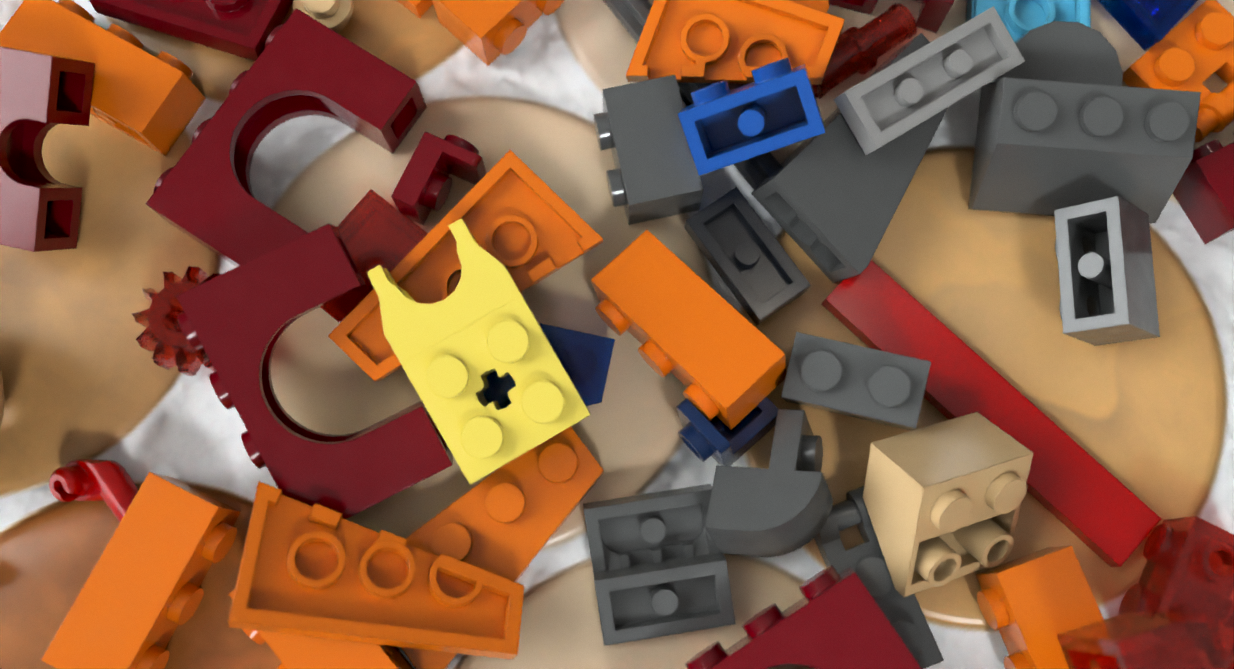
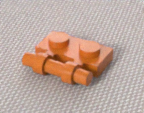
M1205 0L1123 73L1122 81L1129 87L1201 92L1195 142H1201L1211 132L1218 133L1223 131L1234 121V16L1217 0ZM1213 73H1216L1227 84L1219 93L1211 92L1202 84Z

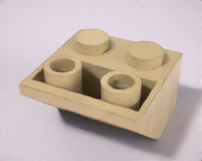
M978 412L871 442L863 500L894 587L903 597L932 587L943 586L951 580L984 568L995 567L1008 560L1009 554L1013 549V537L1021 504L1027 491L1026 483L1033 452Z

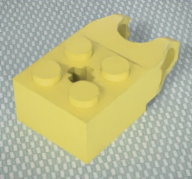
M461 218L449 225L457 241V253L462 265L461 279L455 291L445 300L433 304L417 303L408 292L397 285L387 268H383L381 265L369 270L367 274L379 297L384 335L471 485L591 415L511 274L505 265L478 245L468 226ZM494 371L497 372L499 378H504L510 374L516 384L508 392L511 404L506 408H500L498 401H493L489 404L483 394V391L489 387L486 378Z

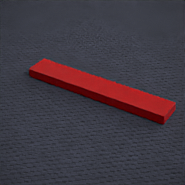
M872 260L860 275L844 279L821 304L869 348L931 361L923 397L948 420L978 412L1032 451L1033 458L1026 483L1027 492L1110 567H1121L1161 521V518Z

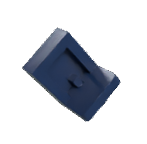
M766 397L730 430L717 416L708 421L686 398L676 407L683 426L678 435L702 462H705L712 456L720 466H731L776 425L778 408Z

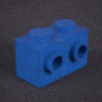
M787 57L752 70L755 81L753 83L730 90L727 80H723L690 93L694 104L683 108L678 113L699 176L825 133L824 122L805 64L792 68Z

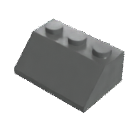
M1008 77L981 87L968 209L1054 216V210L1120 196L1149 214V223H1156L1193 158L1201 92Z

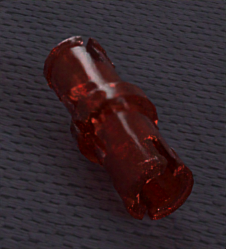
M894 3L888 10L862 27H850L842 32L822 84H812L815 97L821 99L827 92L856 73L861 75L868 73L876 67L878 58L905 40L914 37L917 33V25L908 8L901 3L897 5Z

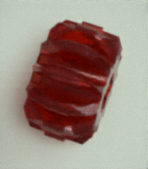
M189 266L184 277L181 278L174 272L163 271L164 289L160 292L152 288L142 289L144 297L151 302L149 309L132 313L135 322L147 327L136 340L140 347L150 352L154 351L152 359H154L155 364L167 370L177 366L178 371L187 376H196L202 363L205 367L216 371L204 348L196 350L185 337L177 315L184 310L176 296L221 275L220 273H213L208 277L207 273L201 268Z

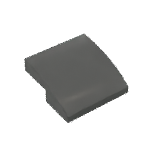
M711 484L583 504L604 646L736 624L727 561L705 529L712 491Z

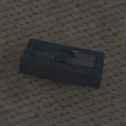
M737 187L686 220L685 230L757 326L803 295L811 286Z

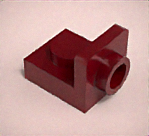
M425 131L391 196L401 216L424 225L431 210L439 211L446 202L452 186L450 174L476 185L486 175L482 157L478 155V149L458 136L449 134L446 135L445 139H442Z

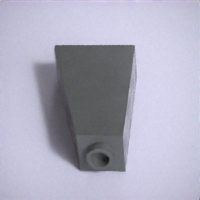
M922 33L894 52L869 77L930 42ZM948 107L868 155H865L842 113L837 108L824 121L825 133L804 140L751 194L832 283L860 275L869 265Z

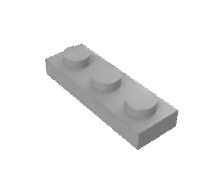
M993 6L836 97L834 101L865 155H868L1022 64L1025 60Z

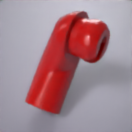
M73 460L67 463L65 467H59L54 470L49 479L50 491L57 500L62 502L74 500L105 501L119 523L139 490L125 468L114 460Z

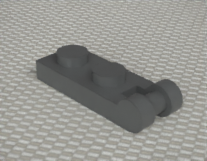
M864 486L846 493L847 500L832 506L825 525L814 537L826 567L833 565L839 574L849 567L855 571L922 669L944 661L915 594L903 597L894 587L863 500ZM857 525L864 542L845 550L839 532Z

